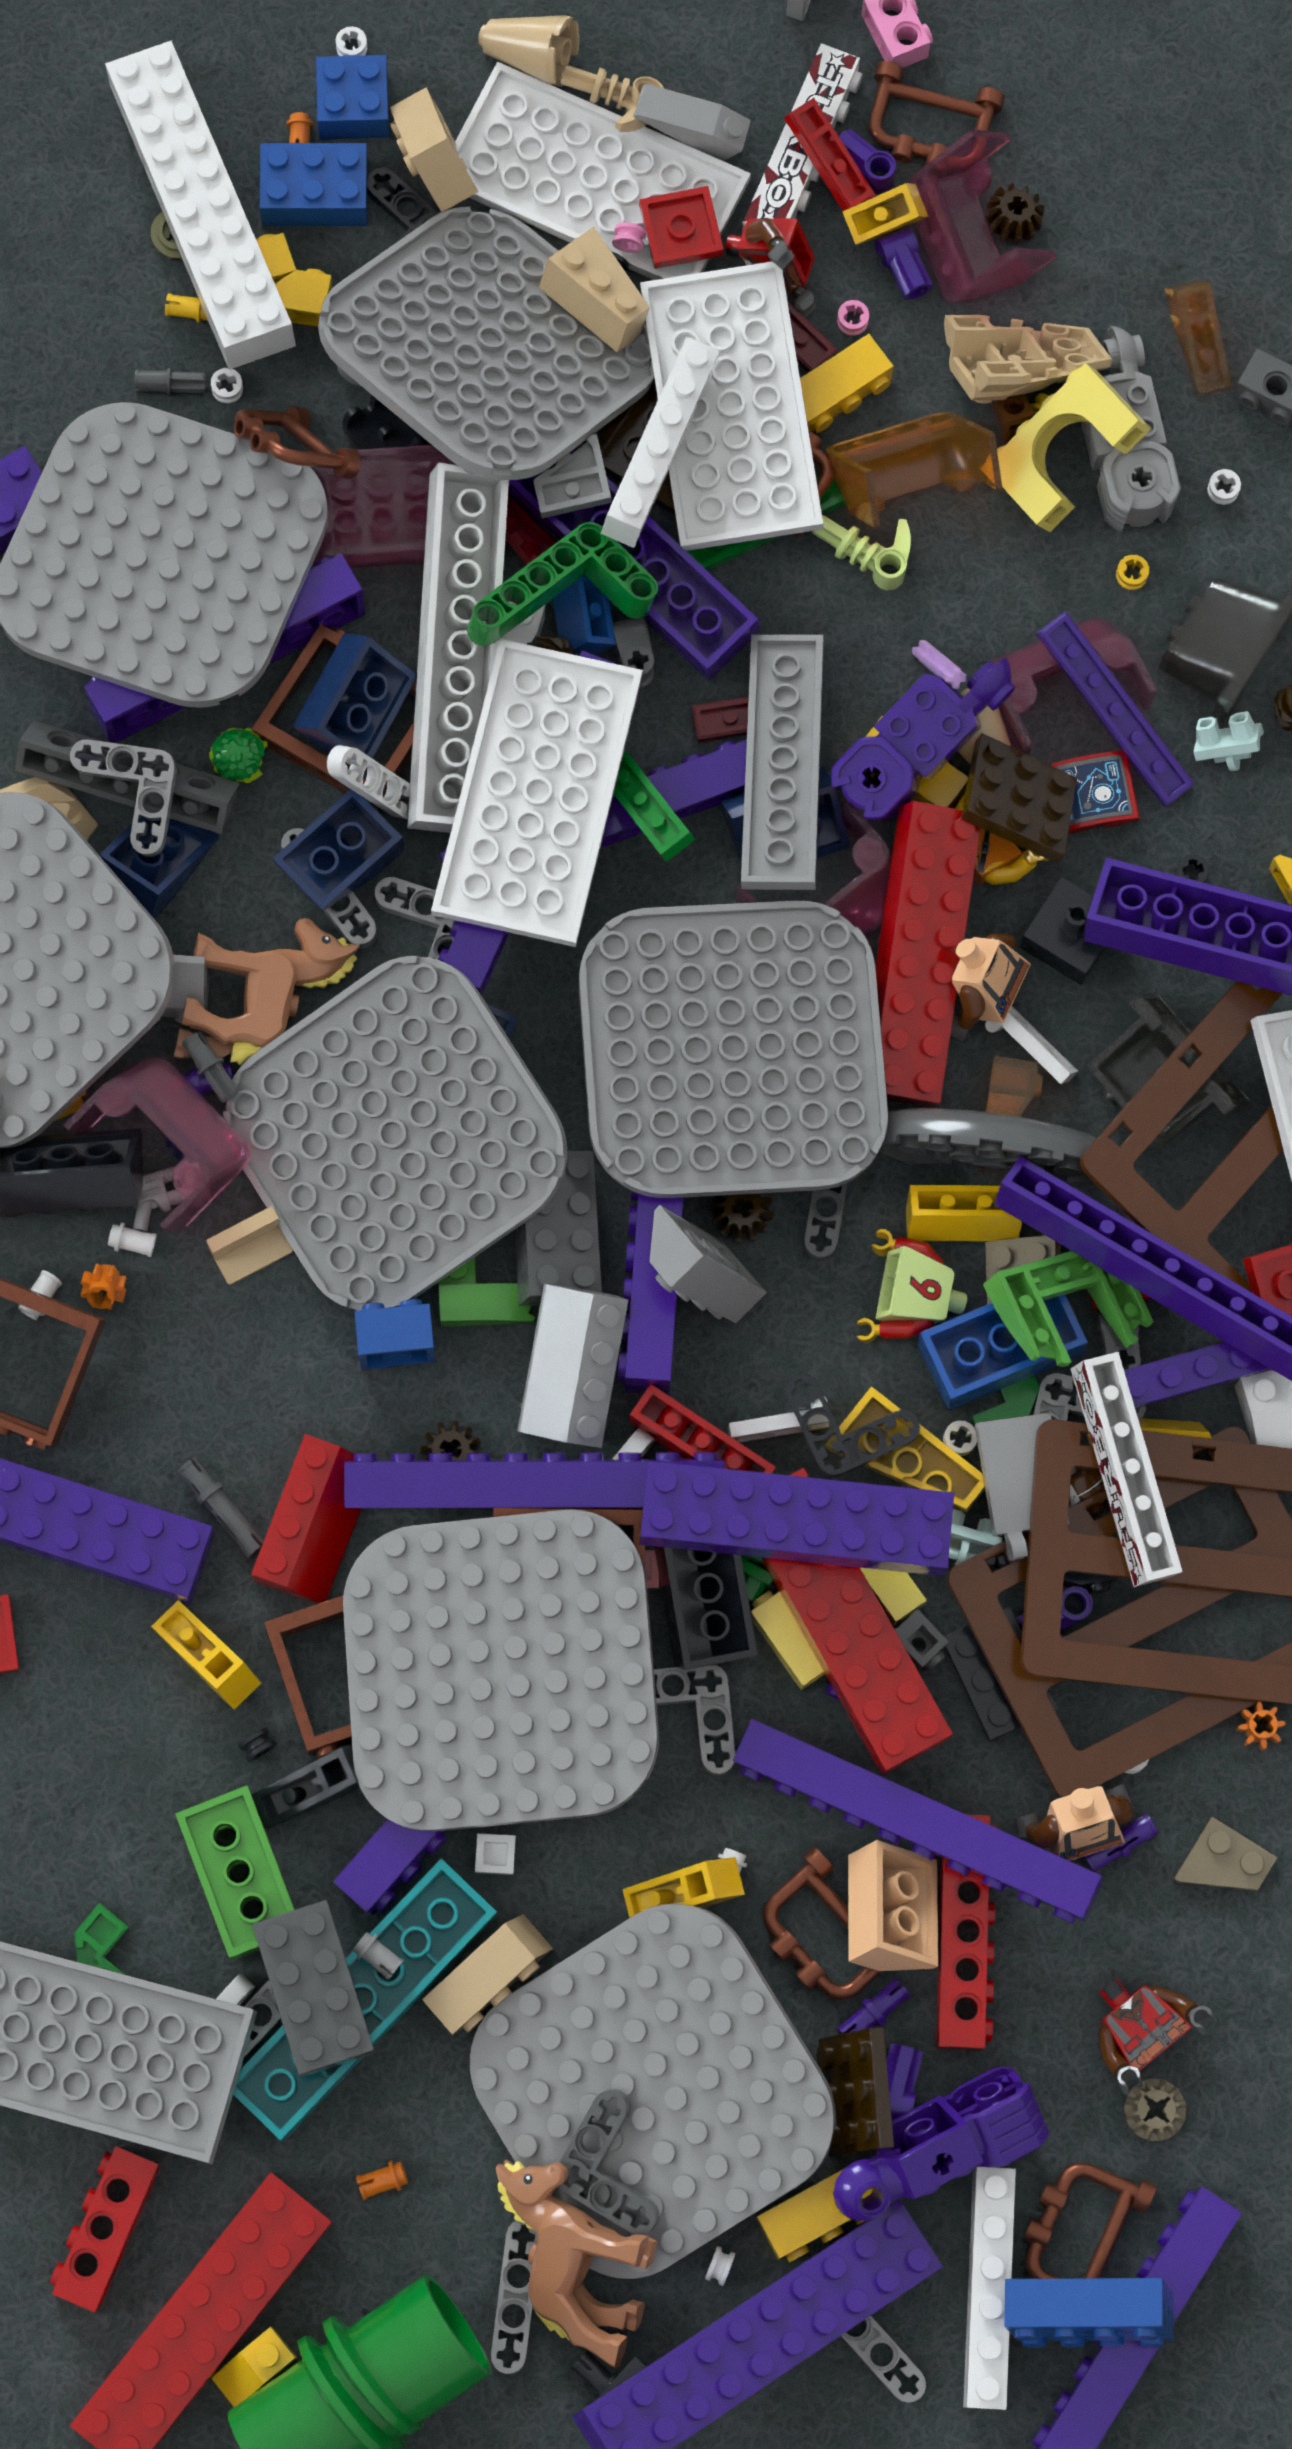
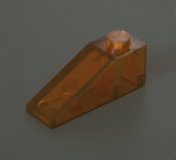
M1198 279L1165 288L1172 323L1197 395L1232 386L1210 281Z
M994 1056L990 1070L985 1112L1023 1117L1031 1105L1033 1096H1040L1043 1075L1036 1074L1038 1062ZM978 1166L977 1170L985 1171L987 1167Z

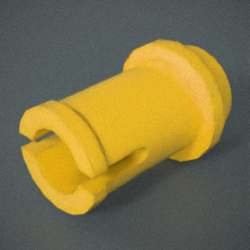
M167 294L166 301L169 304H165L166 316L196 319L197 323H202L203 320L208 321L199 297Z

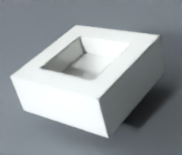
M477 1833L475 1873L513 1875L516 1836Z

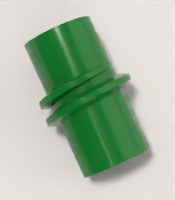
M426 2274L349 2328L335 2316H331L323 2321L322 2325L327 2343L322 2346L311 2336H304L298 2340L302 2360L229 2410L228 2421L240 2449H408L405 2434L412 2435L422 2427L425 2419L492 2374L483 2347L459 2308L440 2284L430 2275Z

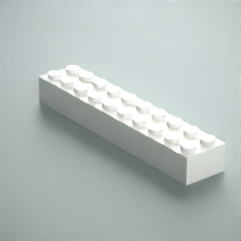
M172 41L105 63L110 87L228 369L230 370L295 347L290 318Z
M438 463L431 471L429 477L407 828L451 833L499 645V640L489 646L475 644L467 635V626L477 602L503 583L509 480L491 479L477 474H470L458 465Z

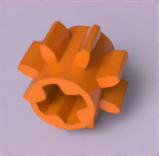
M97 1263L93 1273L84 1271L81 1280L83 1287L80 1296L81 1298H87L92 1308L112 1310L114 1300L122 1303L124 1301L127 1291L124 1288L127 1277L121 1276L114 1265H99Z
M1257 1702L1254 1714L1246 1709L1240 1713L1246 1722L1238 1726L1236 1731L1245 1732L1248 1737L1245 1740V1746L1252 1742L1259 1743L1260 1750L1264 1751L1267 1748V1739L1274 1743L1281 1741L1280 1736L1275 1732L1277 1729L1285 1726L1286 1723L1284 1721H1277L1274 1715L1277 1712V1707L1272 1708L1270 1711L1263 1710L1262 1703ZM1263 1718L1268 1722L1265 1726L1268 1732L1263 1731L1258 1734L1254 1730L1257 1726L1255 1721L1258 1722Z

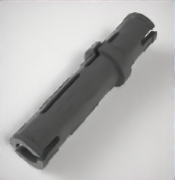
M193 1457L181 1466L177 1473L198 1496L197 1502L201 1506L205 1505L248 1559L253 1556L252 1554L258 1553L264 1540L222 1490L224 1486L221 1482H216L196 1457Z

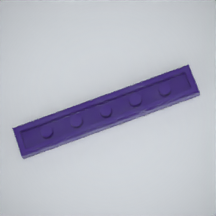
M1067 611L1062 612L1036 633L1038 639L1164 807L1170 805L1195 785Z

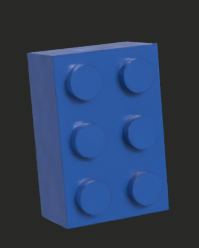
M260 143V214L262 226H368L367 144Z

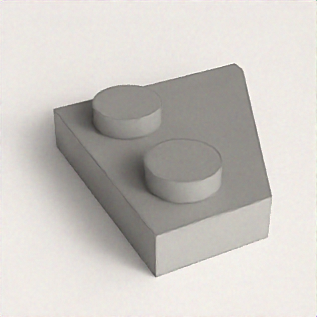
M597 434L589 436L586 439L587 443L573 454L568 453L557 462L554 468L544 471L533 480L542 518L612 503Z

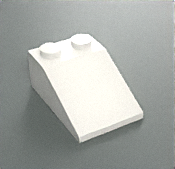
M1274 1370L1240 1378L1235 1389L1251 1443L1292 1449V1381Z

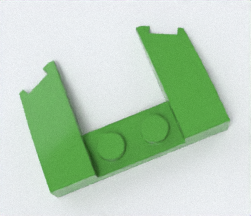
M1073 1251L996 1272L983 1284L995 1310L1008 1331L1032 1361H1036L1040 1357L1054 1359L1057 1366L1066 1367L1072 1362L1044 1303L1048 1299L1087 1288L1101 1314L1126 1348L1133 1346L1139 1340L1133 1333L1139 1324L1148 1328L1154 1322L1139 1290Z
M475 1257L439 1282L441 1327L534 1323L536 1319L535 1316L529 1314L532 1306H519L518 1284H476Z

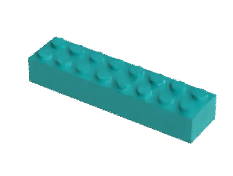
M442 1859L435 1864L370 1933L372 1936L374 1934L378 1935L376 1940L404 1960L389 1980L362 1957L358 1960L356 1958L358 1954L354 1951L346 1958L373 2047L498 1916L497 1911ZM282 2025L240 2069L233 2095L281 2142H284L364 2057L301 2078L298 2075L284 2026Z

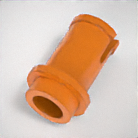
M303 112L292 113L290 119L286 122V127L290 130L289 143H310V132L314 128L311 116Z
M389 2161V2166L356 2176L357 2184L361 2186L359 2190L362 2198L366 2200L369 2197L394 2188L397 2191L402 2190V2186L408 2184V2179L401 2161L397 2163Z

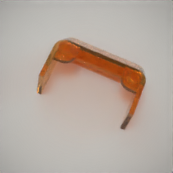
M952 412L928 415L839 442L826 449L827 456L834 470V478L850 514L873 527L880 526L879 512L885 509V500L933 485L944 483L948 486H953L954 490L964 491L975 486L974 483L981 481L994 489L1002 488L995 433Z

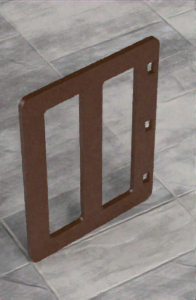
M1236 981L1085 1150L1080 1158V1166L1082 1171L1139 1227L1251 1292L1250 1284L1209 1244L1208 1236L1283 1150L1272 1104L1180 1210L1173 1209L1133 1167L1136 1159L1252 1029L1250 1020L1256 1016L1264 1015L1283 994L1261 987L1256 990L1250 984ZM1192 1047L1199 1057L1188 1068L1180 1061V1058ZM1122 1125L1130 1135L1118 1146L1110 1137Z
M1054 1419L1043 1422L1036 1431L1020 1659L1023 1670L1031 1676L1292 1705V1666L1069 1641L1061 1637L1063 1581L1066 1572L1131 1579L1120 1538L1073 1533L1067 1527L1072 1468L1080 1467L1100 1470L1094 1448L1080 1445V1433L1089 1434L1087 1424ZM1141 1430L1155 1477L1292 1493L1291 1448ZM1192 1447L1213 1449L1211 1461L1193 1459ZM1175 1545L1183 1572L1170 1578L1156 1581L1292 1598V1559Z
M1229 1427L1211 1436L1212 1439L1251 1444L1247 1434L1238 1427ZM1192 1447L1193 1456L1206 1450L1211 1461L1213 1449ZM1155 1477L1164 1509L1212 1485V1483ZM1231 1486L1255 1531V1538L1252 1541L1231 1552L1292 1559V1520L1277 1491ZM1106 1490L1068 1508L1070 1524L1067 1527L1071 1532L1105 1537L1118 1533ZM1106 1500L1111 1513L1093 1521L1087 1510ZM1022 1532L1028 1550L1029 1532ZM1003 1541L954 1566L948 1573V1586L1054 1792L1060 1798L1071 1795L1078 1788L1090 1789L1097 1787L1259 1702L1190 1694L1086 1749L1078 1751L1073 1747L1047 1696V1690L1064 1679L1031 1676L1023 1670L1020 1662L1021 1644L998 1602L1000 1592L1026 1579L1027 1557L1008 1561L1010 1564L992 1573L985 1561L1005 1552L1007 1558L1006 1543ZM1168 1583L1063 1637V1639L1129 1647L1236 1591ZM1292 1642L1253 1662L1292 1666Z

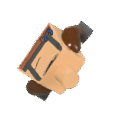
M989 934L985 938L973 937L961 941L956 947V954L960 961L952 976V983L960 996L963 1011L960 1015H953L951 1036L963 1041L967 1031L972 1029L978 1020L1004 1023L1031 965L1013 950L1016 941L1012 935Z
M1124 1783L1108 1790H1103L1101 1786L1090 1789L1078 1788L1071 1795L1052 1801L1049 1805L1047 1816L1041 1823H1039L1037 1813L1015 1817L1019 1838L1028 1837L1038 1846L1049 1848L1051 1853L1068 1861L1125 1843L1118 1823L1125 1824L1131 1820L1133 1810L1130 1803L1132 1802Z

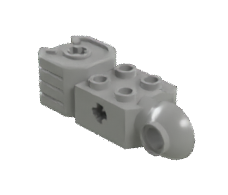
M1110 326L1108 328V339L1102 342V346L1112 358L1111 367L1106 370L1109 374H1114L1104 376L1103 378L1151 428L1125 455L1114 448L1092 423L1081 422L1092 471L1100 470L1097 491L1104 520L1110 526L1122 532L1125 523L1130 524L1131 527H1141L1153 523L1159 517V520L1164 524L1173 511L1181 487L1173 454L1165 448L1167 440L1151 376L1139 373L1138 367H1144L1145 353L1140 335L1131 336L1122 328Z

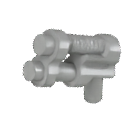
M189 1160L180 1162V1166L177 1165L173 1168L170 1167L169 1169H163L162 1171L152 1172V1174L149 1173L143 1176V1188L138 1205H132L133 1208L137 1209L133 1229L143 1232L148 1231L152 1209L159 1207L163 1212L171 1210L173 1205L190 1200L192 1204L201 1202V1197L208 1196L204 1181L196 1183L194 1179L202 1176L198 1162L190 1164ZM185 1178L186 1187L166 1192L165 1183Z

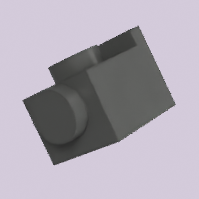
M918 1609L895 1629L917 1671L923 1666L930 1671L946 1656L941 1649L949 1641ZM913 1640H920L923 1643L924 1649L922 1652H918L911 1645Z

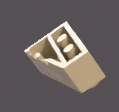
M427 87L390 107L395 121L389 124L398 139L396 141L404 155L403 159L413 177L417 174L421 176L441 212L478 193L475 183L466 170L468 168L463 158L459 157L455 147L456 143L443 115Z
M595 227L586 231L547 260L539 288L614 351L619 352L640 336L650 307Z
M522 1914L504 1923L422 2000L452 2035L462 2029L469 2033L484 2019L481 2012L490 2004L496 2008L512 1993L509 1988L519 1979L524 1982L540 1968L537 1963L552 1951L553 1948L525 1915Z

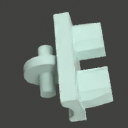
M1248 711L1235 713L1230 716V728L1219 729L1216 718H1200L1196 727L1197 739L1193 751L1196 761L1214 758L1215 763L1226 762L1230 771L1239 770L1241 759L1251 758V752H1258L1260 750V737L1264 733L1262 724H1254Z
M953 1509L949 1558L956 1560L955 1566L1002 1542V1537L993 1536L990 1519H980L977 1530L963 1526L965 1514L960 1510ZM997 1556L985 1561V1563L994 1565Z

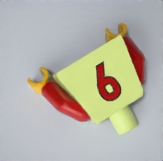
M880 1229L876 1232V1237L888 1241L884 1246L872 1244V1250L875 1254L887 1256L875 1318L881 1320V1322L875 1325L868 1318L860 1319L857 1325H870L872 1332L868 1336H856L858 1340L869 1343L875 1340L877 1335H880L882 1339H909L920 1335V1332L932 1328L934 1324L945 1321L948 1311L956 1314H961L967 1304L966 1293L952 1289L954 1271L944 1265L943 1259L927 1242L898 1237L896 1240L892 1238L891 1233L886 1229Z

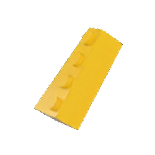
M871 1386L839 1426V1430L843 1436L901 1409ZM898 1418L896 1420L897 1427L888 1432L885 1424L879 1426L878 1429L884 1435L886 1447L894 1444L890 1437L897 1433H901L904 1438L910 1436L909 1429L914 1426L912 1421L905 1422L903 1418ZM921 1425L919 1436L914 1442L864 1465V1467L911 1488L954 1492L953 1507L966 1513L985 1490L983 1474ZM865 1433L858 1440V1448L865 1454L876 1452L880 1445L879 1438L873 1433ZM834 1434L825 1444V1448L836 1453L831 1444L833 1441H838L837 1436ZM843 1452L838 1454L842 1457H845Z

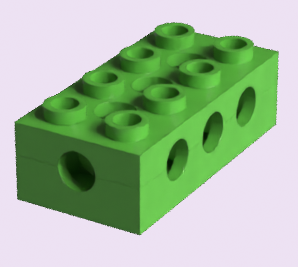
M247 1785L175 1813L228 1957L232 1962L260 1951L252 1924L295 1910L251 1791ZM224 1829H232L236 1832L234 1843L227 1847L219 1846L216 1842L219 1832ZM240 1864L248 1866L250 1874L244 1882L235 1883L230 1880V1872L235 1866ZM252 1900L262 1902L263 1912L259 1917L255 1919L244 1917L243 1909L248 1902Z

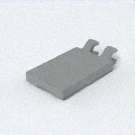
M1051 1413L975 1424L993 1536L1004 1535L1008 1561L1020 1560L1028 1556L1027 1545L1022 1532H1029L1036 1431L1043 1422L1052 1419Z

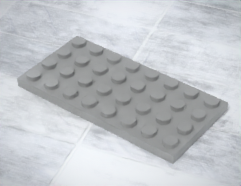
M0 1941V2106L213 2165L257 2011Z

